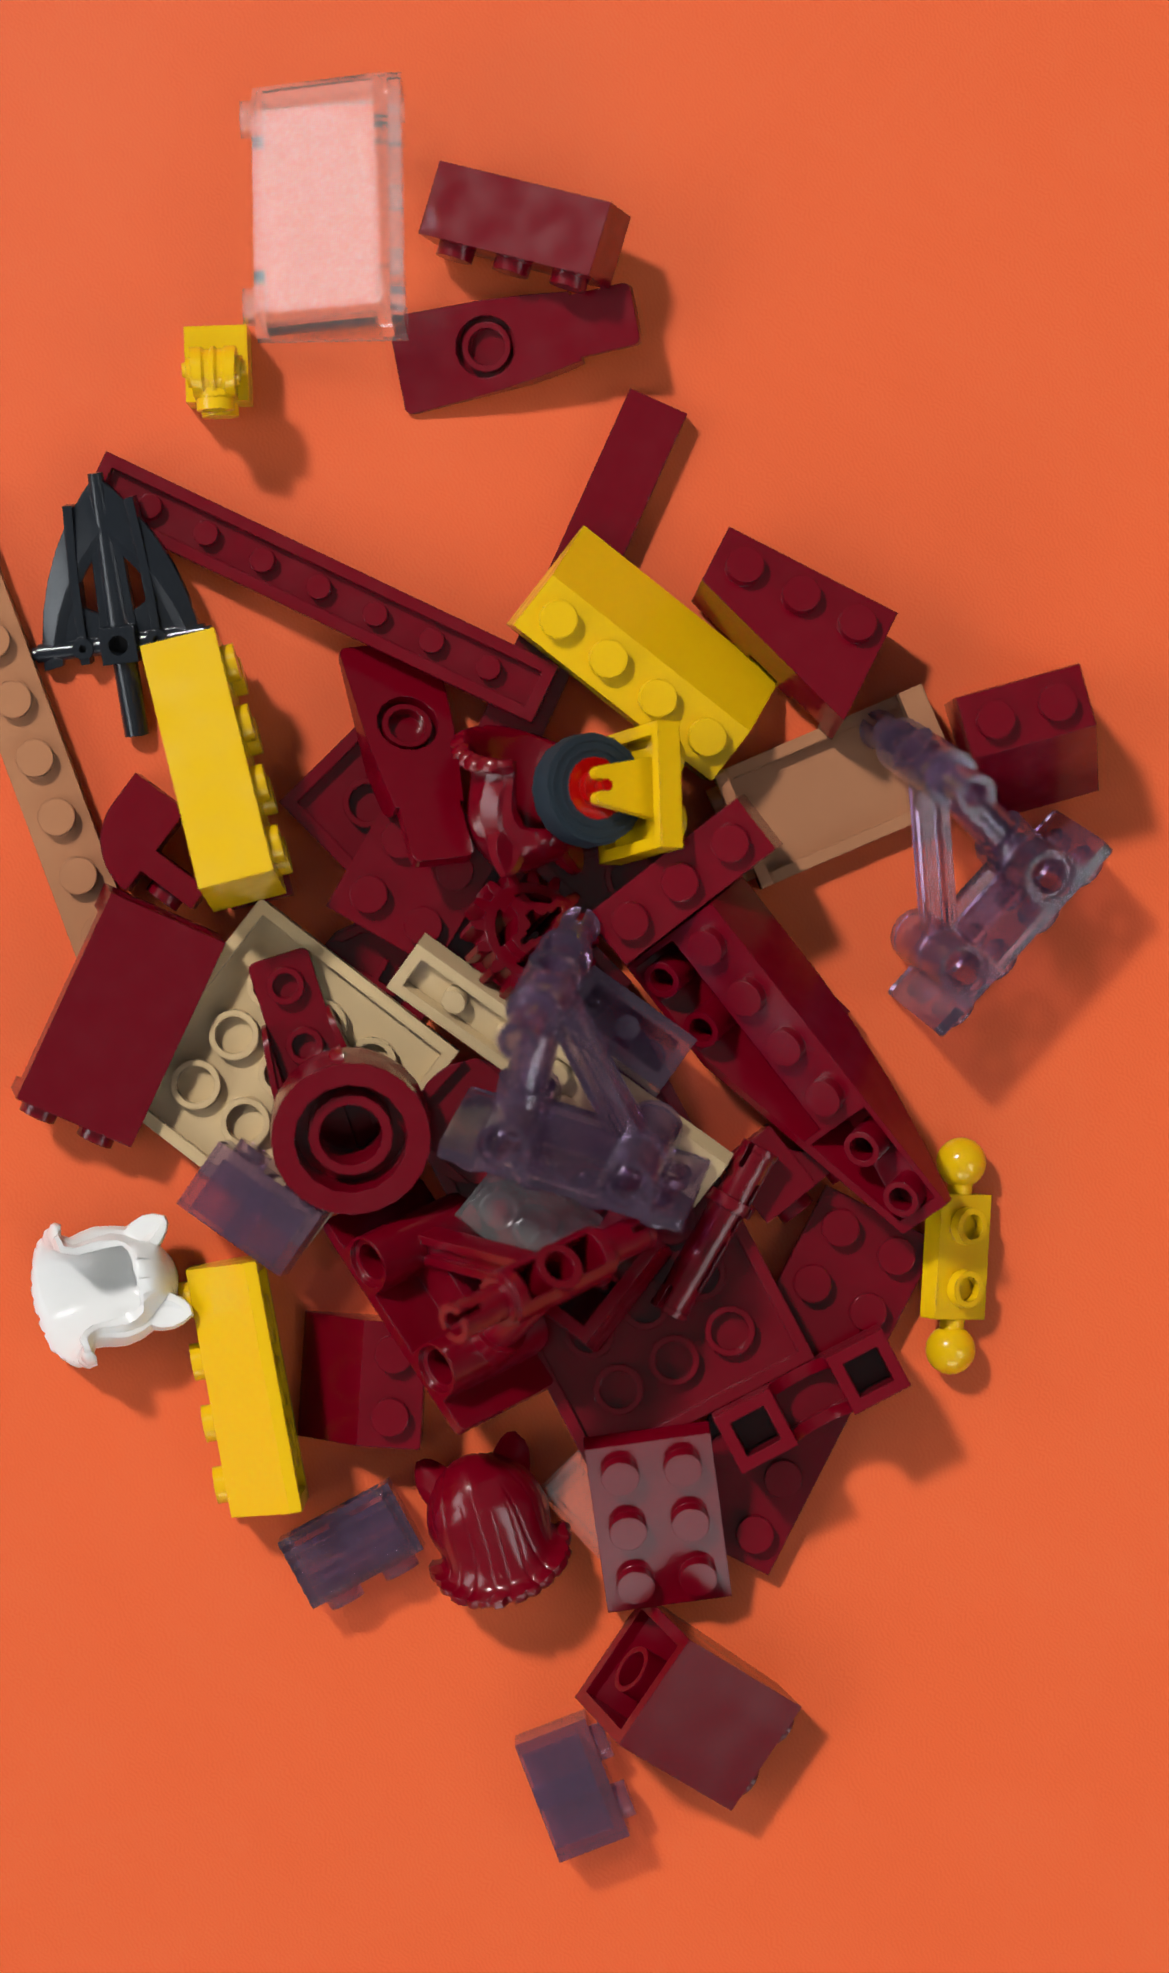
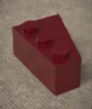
M731 527L728 528L692 599V603L747 657L751 655L777 681L775 685L789 699L793 697L819 722L817 727L830 740L833 739L845 720L898 614Z

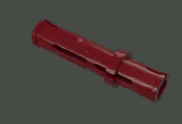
M746 1138L742 1140L740 1148L718 1186L712 1185L707 1192L706 1197L710 1200L674 1261L663 1284H661L655 1297L652 1298L651 1304L658 1308L661 1307L662 1311L674 1318L686 1322L698 1296L708 1282L744 1218L750 1220L755 1209L751 1205L774 1164L777 1163L778 1156Z

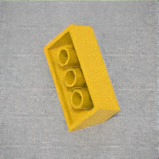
M584 525L506 624L635 727L655 720L680 721V741L685 750L684 766L699 778L708 781L714 779L749 734L777 683L762 666L749 656L747 657L738 647Z
M264 1253L190 1266L185 1270L187 1281L178 1283V1294L190 1303L194 1316L191 1318L195 1319L199 1343L189 1344L190 1360L195 1381L206 1379L210 1404L201 1405V1418L207 1443L217 1441L222 1465L212 1467L213 1484L218 1504L229 1502L231 1518L302 1512L309 1498Z

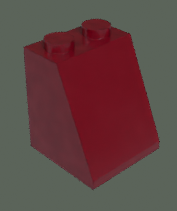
M1080 663L956 697L944 704L977 824L1099 791L1097 725Z
M663 1606L633 1610L575 1696L619 1746L731 1811L741 1796L754 1786L759 1775V1769L776 1744L787 1737L792 1729L794 1718L801 1709V1706L778 1683Z

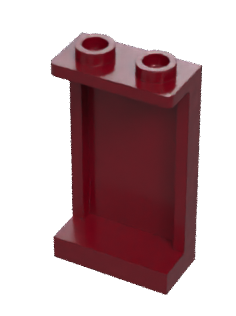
M104 883L94 905L98 913L22 1077L16 1076L11 1089L15 1098L22 1101L19 1109L27 1115L48 1124H54L58 1116L79 1125L77 1134L82 1138L110 1149L114 1141L128 1147L132 1146L226 943L217 932Z

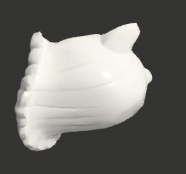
M156 1213L145 1214L127 1226H95L71 1237L61 1235V1224L52 1223L44 1231L42 1238L36 1243L33 1253L31 1294L34 1299L35 1312L40 1318V1328L45 1333L44 1337L49 1343L50 1350L58 1354L62 1360L76 1368L90 1369L98 1365L97 1357L94 1353L97 1348L128 1346L142 1340L153 1331L176 1329L194 1316L190 1303L181 1296H178V1271L173 1259L161 1247L169 1226L166 1215Z

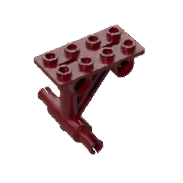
M420 1178L401 1198L380 1210L355 1216L338 1214L328 1219L323 1226L324 1232L456 1434H462L546 1391L552 1385L553 1380L536 1355L548 1340V1327L543 1315L550 1308L613 1277L620 1262L642 1251L646 1252L654 1248L658 1237L654 1224L635 1232V1227L647 1222L650 1217L642 1211H634L625 1218L603 1229L585 1226L534 1251L479 1237L480 1224L478 1216L470 1202L459 1193H450L435 1200L424 1181Z

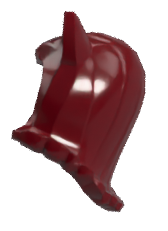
M477 725L456 733L455 738L450 742L451 757L459 759V766L471 772L467 820L471 837L479 852L496 868L500 877L508 878L517 872L531 871L548 862H555L571 875L582 872L584 864L583 849L563 843L549 832L535 808L532 793L535 768L545 751L555 745L556 742L540 735L516 728L513 729L508 726L485 725L480 727Z
M516 1431L505 1433L498 1441L493 1452L467 1454L454 1460L447 1467L437 1461L426 1458L416 1462L415 1482L421 1498L427 1504L428 1533L442 1557L438 1560H432L429 1564L430 1578L440 1587V1592L443 1595L451 1597V1601L467 1606L470 1609L476 1610L491 1607L499 1609L506 1607L509 1603L518 1604L526 1601L529 1597H535L540 1594L542 1589L549 1587L554 1582L555 1577L560 1576L568 1565V1559L572 1553L569 1548L572 1531H570L571 1524L564 1520H560L555 1524L551 1522L548 1498L530 1471L529 1448L525 1440Z

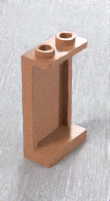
M922 684L846 716L832 740L818 728L722 769L713 779L716 786L705 790L715 814L734 799L745 794L783 843V845L743 875L747 882L756 879L760 889H764L781 880L971 800Z

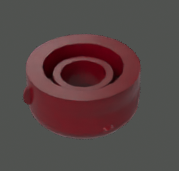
M338 1045L331 1050L323 1051L307 1059L287 1077L279 1089L271 1115V1148L274 1162L282 1179L299 1198L315 1208L335 1214L352 1216L377 1211L401 1198L413 1187L422 1174L430 1153L431 1130L429 1123L432 1116L430 1111L427 1110L425 1097L416 1079L403 1065L376 1051L366 1048L341 1047ZM346 1105H354L371 1111L379 1120L381 1128L378 1136L367 1145L347 1149L338 1148L326 1142L321 1136L320 1125L326 1115L334 1109Z

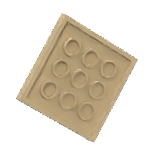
M262 899L257 901L227 940L143 1123L306 1249L334 1213L306 1206L303 1200L284 1182L275 1165L271 1148V1115L275 1101L271 1091L262 1041V1026L266 1024L251 981L249 966L254 962L291 950L306 948L310 953L326 1005H331L350 1046L382 1053L400 1063L416 1079L421 1091L436 1073L451 1063L460 1050L269 901Z

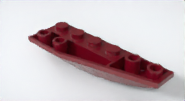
M743 876L627 966L707 1069L902 1234L940 1210L952 1200L922 1137L892 1083L859 1030L816 969Z

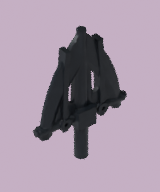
M103 472L87 474L89 484L82 492L77 503L62 506L64 530L54 554L47 582L43 610V644H38L37 647L32 648V657L34 661L44 663L45 671L64 666L68 659L78 658L81 660V665H88L95 662L94 656L102 655L103 666H114L125 737L143 736L149 734V727L138 661L143 659L140 646L212 628V626L199 623L189 592L176 565L159 538L142 518L137 495L123 498L112 486L105 482ZM127 560L141 574L146 601L137 608L135 607ZM91 564L93 565L98 612L86 606L83 580Z

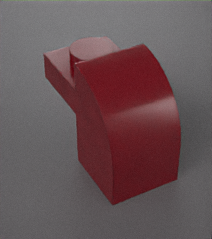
M138 773L133 775L112 803L104 818L100 844L105 866L112 878L125 891H132L145 874L152 879L146 890L168 907L177 911L180 905L184 903L189 908L196 909L204 899L198 889L196 877L161 852L182 824L178 802Z

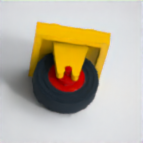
M655 720L608 736L592 732L572 735L563 738L545 751L535 768L532 793L536 812L546 829L563 843L581 848L598 847L599 864L624 865L682 849L683 835L687 827V813L682 804L681 772L685 764V750L680 741V721Z

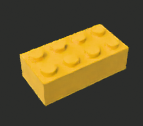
M214 627L140 646L199 891L213 912L286 894L283 875L293 873V867L284 836L281 837L277 824L270 826L268 815L279 813L270 777L266 776L263 764L255 765L253 756L263 754L264 750L255 717L251 716L248 703L240 705L239 696L249 694V689L240 657L237 658L233 643L223 645Z

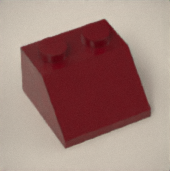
M306 1310L298 1436L353 1446L420 1450L423 1438L426 1388L379 1315Z

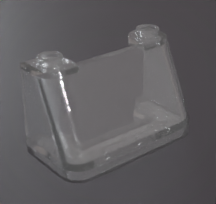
M374 72L252 88L251 100L240 101L239 106L241 139H252L254 288H243V324L255 326L258 343L409 341L408 308H406L404 132L402 123H405V92L401 72Z

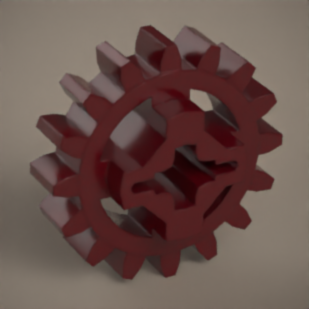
M536 870L528 871L520 881L515 874L508 878L501 877L496 883L490 880L476 895L477 898L464 912V916L470 920V923L460 932V938L467 942L475 943V947L465 957L467 963L481 962L485 970L481 974L479 981L482 984L489 983L493 979L500 982L499 997L504 1000L514 990L520 992L523 1006L530 1007L540 996L547 1005H552L564 993L570 995L584 981L583 977L594 967L596 962L589 953L599 944V937L584 931L591 923L590 918L587 916L589 913L578 914L574 906L580 898L577 892L571 893L566 897L558 893L560 879L555 876L546 886L539 884ZM535 931L539 933L535 939L529 940L525 945L521 944L520 941L525 936L529 937Z

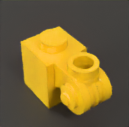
M247 324L184 326L185 362H182V378H185L186 403L191 409H197V412H201L204 419L238 418L239 407H253L251 332Z

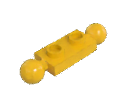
M968 1138L951 1139L940 1148L936 1158V1166L941 1178L947 1183V1190L952 1200L925 1219L920 1317L940 1320L939 1328L930 1334L926 1342V1357L934 1369L950 1375L966 1370L971 1365L975 1356V1343L970 1333L964 1329L965 1320H985L992 1195L972 1193V1185L979 1181L985 1172L986 1157L983 1149L975 1141Z

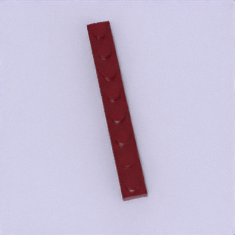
M105 452L96 472H103L105 482L112 486L123 498L137 495L142 518L153 530L167 551L531 724L534 723L560 668L558 665L112 453Z

